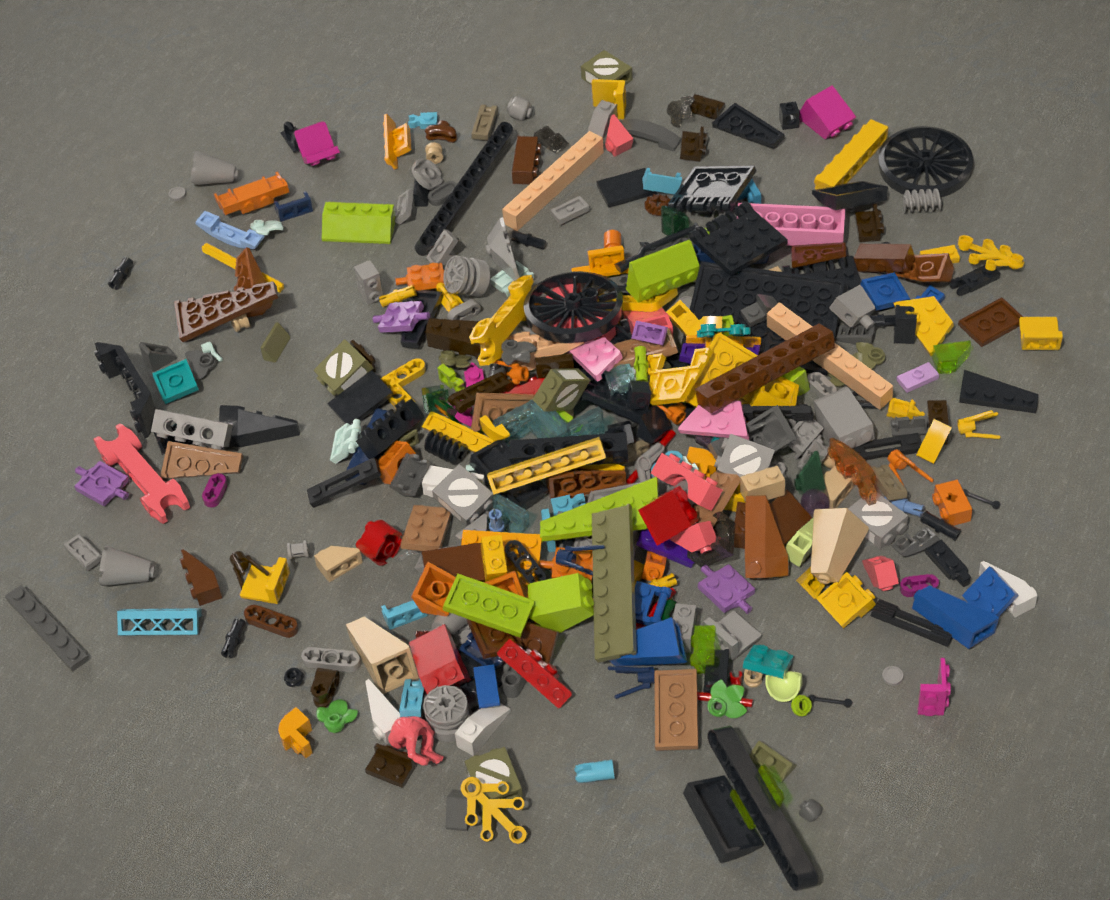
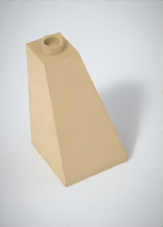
M848 508L815 509L811 574L820 583L839 582L869 530V527Z
M366 617L346 624L351 642L377 689L382 694L404 685L405 679H412L413 681L419 678L410 647Z

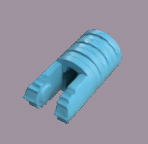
M612 760L583 763L575 767V772L577 773L575 779L580 783L615 779Z

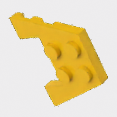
M710 348L695 349L690 366L663 369L666 359L663 354L648 355L647 360L650 363L648 368L650 382L648 383L652 393L650 403L652 405L685 402L712 356L713 351Z

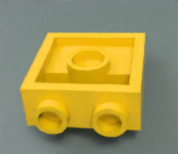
M848 572L842 575L839 582H834L816 598L843 629L857 616L862 618L876 605L873 601L876 597L868 588L864 590L861 587L863 583L856 575L851 577Z

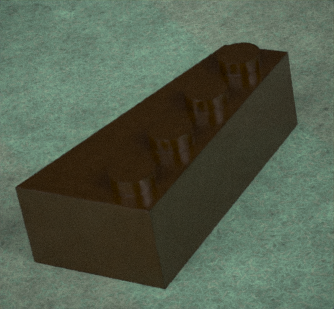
M429 318L426 328L428 347L443 351L452 350L458 352L459 355L468 354L478 359L481 352L480 343L471 344L469 336L479 321Z

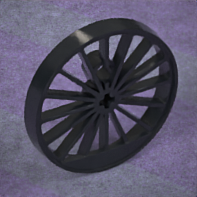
M919 126L898 131L882 144L879 151V171L883 180L892 189L903 195L906 190H909L911 194L913 190L919 193L920 189H923L925 193L927 189H930L933 193L935 188L938 189L940 197L953 194L966 184L973 166V154L968 144L958 135L937 127ZM912 138H922L923 150L920 151ZM925 138L934 142L930 150L926 149ZM907 140L913 151L900 142ZM937 144L942 146L939 150L934 152ZM892 147H895V148H897L898 150L902 151L903 153L896 152V151H893V150H890V149H891ZM888 156L899 160H884V158ZM952 166H966V168L963 170ZM888 167H898L892 170L888 169ZM924 171L925 185H917ZM906 172V174L900 178L895 176ZM928 172L937 185H929ZM948 173L955 174V175H959V176H958L957 178H954L953 176H951V175L948 174ZM937 175H939L940 177L944 178V179L947 180L948 182L942 183V181L940 180V178H939ZM915 177L913 183L906 182L909 178Z
M584 271L566 272L546 278L535 285L525 298L524 312L529 327L540 337L560 343L584 342L604 335L619 322L623 312V295L618 285L603 275ZM573 283V293L568 294L563 285ZM577 283H587L581 292L576 293ZM559 287L564 297L552 291L551 289ZM606 290L609 291V293L600 295L601 293H603V292L606 291ZM546 294L553 299L541 297V295ZM612 299H616V300H617V301H615V302H606V301H609V300H612ZM575 316H577L583 327L574 328ZM571 318V328H564ZM584 318L591 321L593 324L587 325ZM560 321L557 327H553L554 324Z

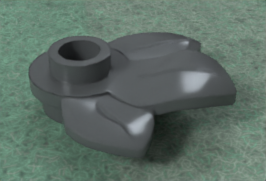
M506 340L501 345L503 351L501 358L507 365H511L515 360L529 363L530 353L535 352L537 348L532 343L526 341Z
M199 350L185 353L195 380L204 378L208 370L212 369L216 364L214 356L209 353H202Z

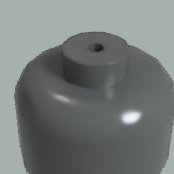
M810 799L808 802L804 800L799 806L801 808L799 815L809 822L815 821L822 813V806L814 799Z

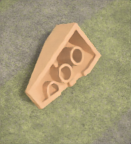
M530 332L511 334L506 339L517 342L526 341L532 343L537 348L535 352L530 353L529 363L517 360L512 363L526 366L529 371L536 368L535 358L561 355L584 343L554 342L537 334L530 335Z

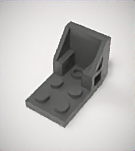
M778 405L746 423L749 441L775 450L773 455L797 439ZM723 437L707 445L715 460L718 456L722 457L724 449H721L724 441Z

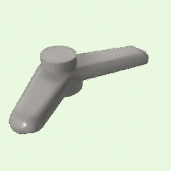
M661 443L653 445L636 460L635 469L637 470L640 483L651 479L650 468L652 463L664 450V446Z

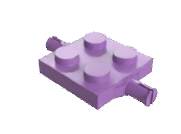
M422 301L394 302L389 304L385 314L374 315L373 322L380 323L378 326L380 333L412 331L418 321L428 320L430 313H421L424 308Z
M101 461L89 470H85L81 466L75 469V473L82 476L81 480L74 486L75 490L100 505L105 506L115 496L123 500L128 498L129 493L121 489L129 482V478L118 470Z
M729 564L718 571H712L708 565L701 568V572L707 578L698 583V589L723 613L736 607H740L746 614L752 611V607L745 601L755 594V588Z

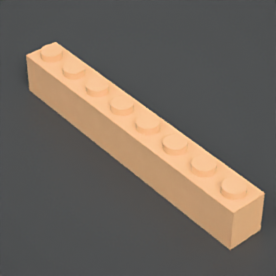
M589 131L502 209L505 225L516 231L523 227L604 153L603 137Z
M780 302L767 313V327L785 340L813 327ZM836 343L834 349L813 359L814 362L879 410L893 398V385Z

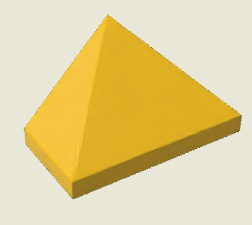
M811 566L796 580L813 599L818 597L826 585L820 583L811 574Z

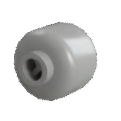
M516 96L514 99L511 98L507 106L509 116L523 121L526 117L529 118L533 109L530 108L529 100Z

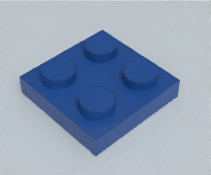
M895 272L862 279L861 286L874 304L876 311L894 307V303L898 301L910 300Z
M989 566L962 596L968 603L999 617L1019 594L993 567Z

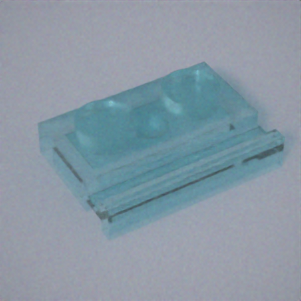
M620 364L612 368V371H604V377L611 396L617 391L619 393L627 392L629 380L636 381L630 364Z

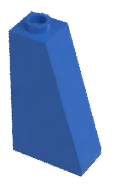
M930 585L922 590H918L913 597V610L934 625L937 624L944 631L952 634V638L968 649L993 635L996 631L999 620L998 616Z
M669 618L637 629L636 655L628 654L618 659L608 660L614 666L686 663L687 659L680 625L673 618Z

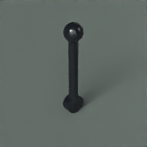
M963 489L966 496L992 505L994 509L1000 508L999 501L992 502L969 493L967 489Z
M813 694L808 696L811 702L820 701L842 704L846 708L852 706L851 699L843 701L816 697Z

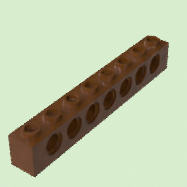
M819 323L695 388L698 405L711 414L834 349L833 332Z

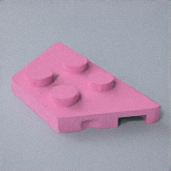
M605 337L586 341L567 352L568 354L572 353L573 359L597 382L602 379L601 374L605 370L609 372L623 358L621 352Z
M734 401L711 414L698 405L678 428L681 434L729 438L731 433L749 440L743 405L740 401Z

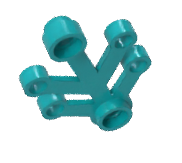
M701 324V329L697 331V338H712L716 332H729V335L744 336L751 334V330L745 324L730 325V328H716V324Z

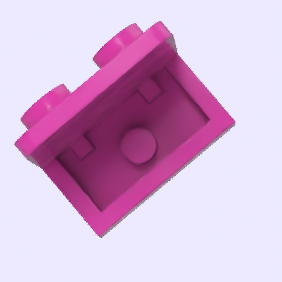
M324 121L294 132L304 164L310 163L313 166L319 164L320 159L326 158V160H330L336 157L335 154L340 153L338 146H334Z
M940 658L938 684H920L917 707L918 715H944V708L949 705L950 682H948L947 678L949 677V665H945V658Z

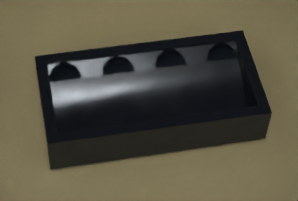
M858 181L812 190V194L823 205L839 210L886 201L888 186Z
M497 440L473 453L469 464L478 474L484 475L485 482L490 486L487 477L488 473L511 466L510 447L503 440ZM540 480L497 493V495L518 516L544 497L549 489Z
M725 775L687 783L683 795L720 863L738 859L763 847L760 837Z

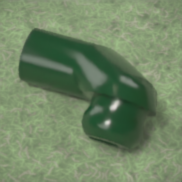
M667 599L661 617L662 621L671 618L670 613L674 611L677 603L673 599Z

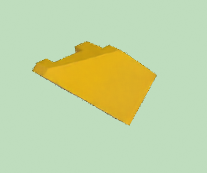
M703 316L687 332V335H697V331L701 329V324H716V328H722V316Z
M892 398L889 401L886 416L892 418L909 417V419H913L915 416H924L925 413L918 410L913 399L907 402Z
M486 415L479 418L483 432L493 441L502 440L510 436V433L503 424L495 427Z

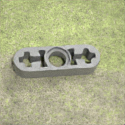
M308 647L301 654L303 664L307 668L355 672L361 666L360 657L354 651ZM330 656L337 658L333 663H327L326 659Z

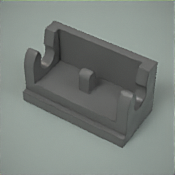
M406 453L389 487L402 496H415L431 462L419 459L417 454Z

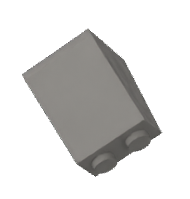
M848 387L814 400L816 422L824 427L820 434L840 453L874 439L873 423Z

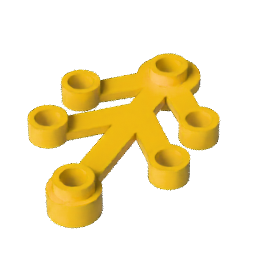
M967 235L959 236L958 246L960 250L968 251L971 249L982 253H971L968 262L971 264H979L980 260H987L985 268L990 271L996 270V266H1009L1015 270L1024 266L1023 256L1012 253L1011 248L1007 245H1001L998 250L993 240L984 239L981 247L973 244L972 237Z
M468 777L461 784V792L467 797L466 824L474 826L478 822V816L475 814L477 799L483 805V828L480 833L483 841L489 842L493 839L494 834L491 830L492 814L509 832V838L513 843L520 844L524 842L527 836L525 829L521 826H515L498 809L513 808L521 810L525 805L524 800L521 797H515L514 799H488L482 792H498L501 795H505L509 791V785L504 781L499 783H481L475 777ZM470 784H474L476 786V790L474 792L468 791V786ZM500 784L507 786L505 792L499 791L498 787ZM517 799L522 801L520 808L514 806V801ZM470 815H474L476 821L472 824L467 820ZM484 831H490L491 837L489 839L483 838ZM515 831H521L522 837L520 839L514 838Z

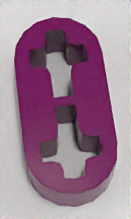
M217 473L209 478L202 493L205 506L216 507L221 502L227 488V481L223 474Z
M932 574L904 577L900 582V592L903 596L914 597L918 590L929 586L926 583H930L932 587L938 589L939 580Z

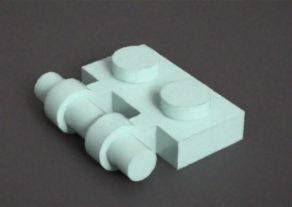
M354 419L352 425L346 423L335 432L330 461L337 464L342 459H346L349 453H355L358 447L356 440L361 433V421L359 419Z

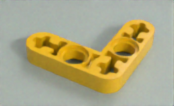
M674 288L639 303L632 296L623 295V310L657 311L678 295V289Z
M413 359L380 378L387 387L390 385L394 395H402L398 399L393 398V396L388 399L393 406L403 399L405 402L411 399V396L402 387L425 374L426 367L422 359ZM401 374L407 375L403 379L397 378Z

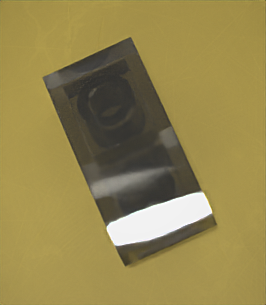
M548 125L534 132V137H538V142L554 153L569 145L559 132L555 134Z

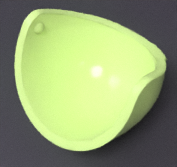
M787 671L783 679L766 675L765 683L771 697L780 702H787L795 698L800 692L803 679L801 673Z

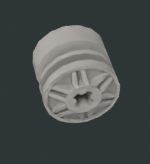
M453 256L448 260L444 270V284L448 292L476 297L485 293L490 281V270L486 261L461 256Z
M444 685L431 690L424 699L425 718L434 731L433 738L443 742L456 741V731L470 717L466 695L454 686Z

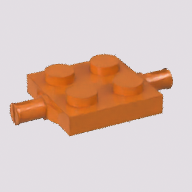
M442 263L407 267L406 277L395 278L396 286L407 284V286L414 285L416 291L437 288L438 283H444Z
M556 547L555 556L552 561L540 560L539 567L551 569L552 578L579 573L588 578L592 583V575L556 564L558 550H565V548ZM592 550L573 551V554H576L575 564L593 571Z

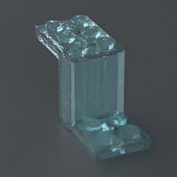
M531 399L522 406L516 407L512 411L493 420L495 427L503 424L510 433L509 437L502 439L507 445H510V440H519L530 433H533L536 438L604 434L603 411L599 406L566 423L556 411L544 412Z

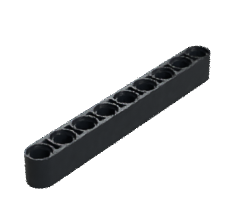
M725 726L709 730L708 742L792 890L798 891L816 886L818 875L733 727Z

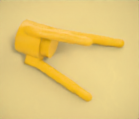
M990 410L971 417L958 419L957 424L960 435L965 434L966 438L1000 439L999 435L972 433L973 430H976L975 422L998 416V412L993 413Z

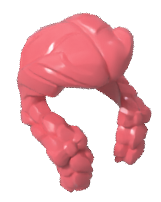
M416 716L399 717V719L397 718L394 721L391 733L388 736V741L394 748L401 749L406 746L408 757L424 766L428 765L430 761L438 764L443 760V756L433 751L434 731L427 721ZM420 735L423 738L420 751L422 755L417 754L415 751L417 738Z

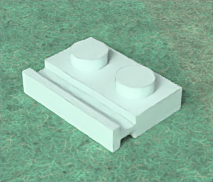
M516 260L519 277L532 275L534 279V273L529 272L528 268ZM502 270L490 279V283L502 293H506L507 297L510 296L508 286L514 280Z

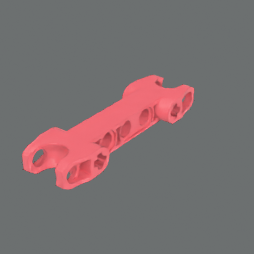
M119 423L115 426L119 435L115 440L104 441L100 436L93 439L102 460L110 467L118 463L145 494L140 498V501L151 517L164 524L168 521L164 512L168 506L178 505L183 510L190 508L189 502L175 479H171L165 483L139 454L138 450L142 449V444L130 429Z

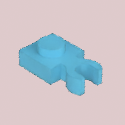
M437 112L421 113L420 116L409 115V127L416 128L420 126V129H425L429 125H437Z

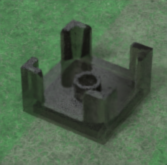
M721 511L713 514V517L721 523L713 526L716 542L711 544L712 550L702 554L700 551L696 554L687 550V558L701 568L705 565L709 566L734 554L735 522Z

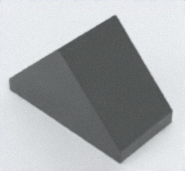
M140 342L139 344L143 360L153 372L177 358L168 346Z
M453 789L447 796L445 828L448 830L467 831L468 824L465 822L467 797L462 794L461 790Z

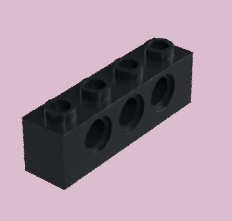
M412 398L406 402L404 399L394 405L395 410L391 408L383 414L385 418L381 419L380 417L372 423L373 427L371 429L368 427L360 433L361 437L356 442L368 459L380 454L425 417Z

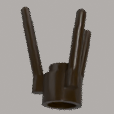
M241 551L232 553L229 558L241 590L244 585L241 575H245L244 570L248 568V563L252 564L266 576L269 575V572L256 563L250 555L245 556Z

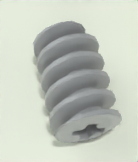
M935 188L933 193L930 189H927L926 193L923 189H920L919 193L913 190L911 194L909 190H906L903 195V211L906 212L907 207H909L910 211L913 212L914 207H916L917 211L920 212L921 206H923L925 211H927L928 206L931 207L932 211H934L935 206L940 210L941 197L938 189Z

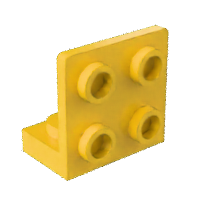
M592 79L593 106L597 107L601 100L617 104L618 119H624L627 107L625 80Z
M1020 317L1022 350H1060L1063 335L1062 331H1058L1057 317Z
M279 557L273 567L262 566L269 572L268 576L251 565L240 592V597L278 604L290 574L287 559Z

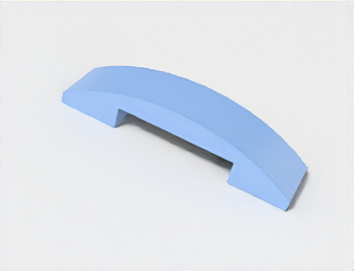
M204 211L196 221V225L206 233L235 247L255 249L264 238V235L258 234L254 230L249 229L245 232L220 221L219 216Z

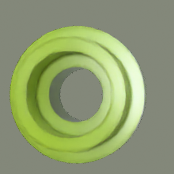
M797 695L792 699L791 709L795 715L805 716L810 712L812 703L809 698L804 695Z

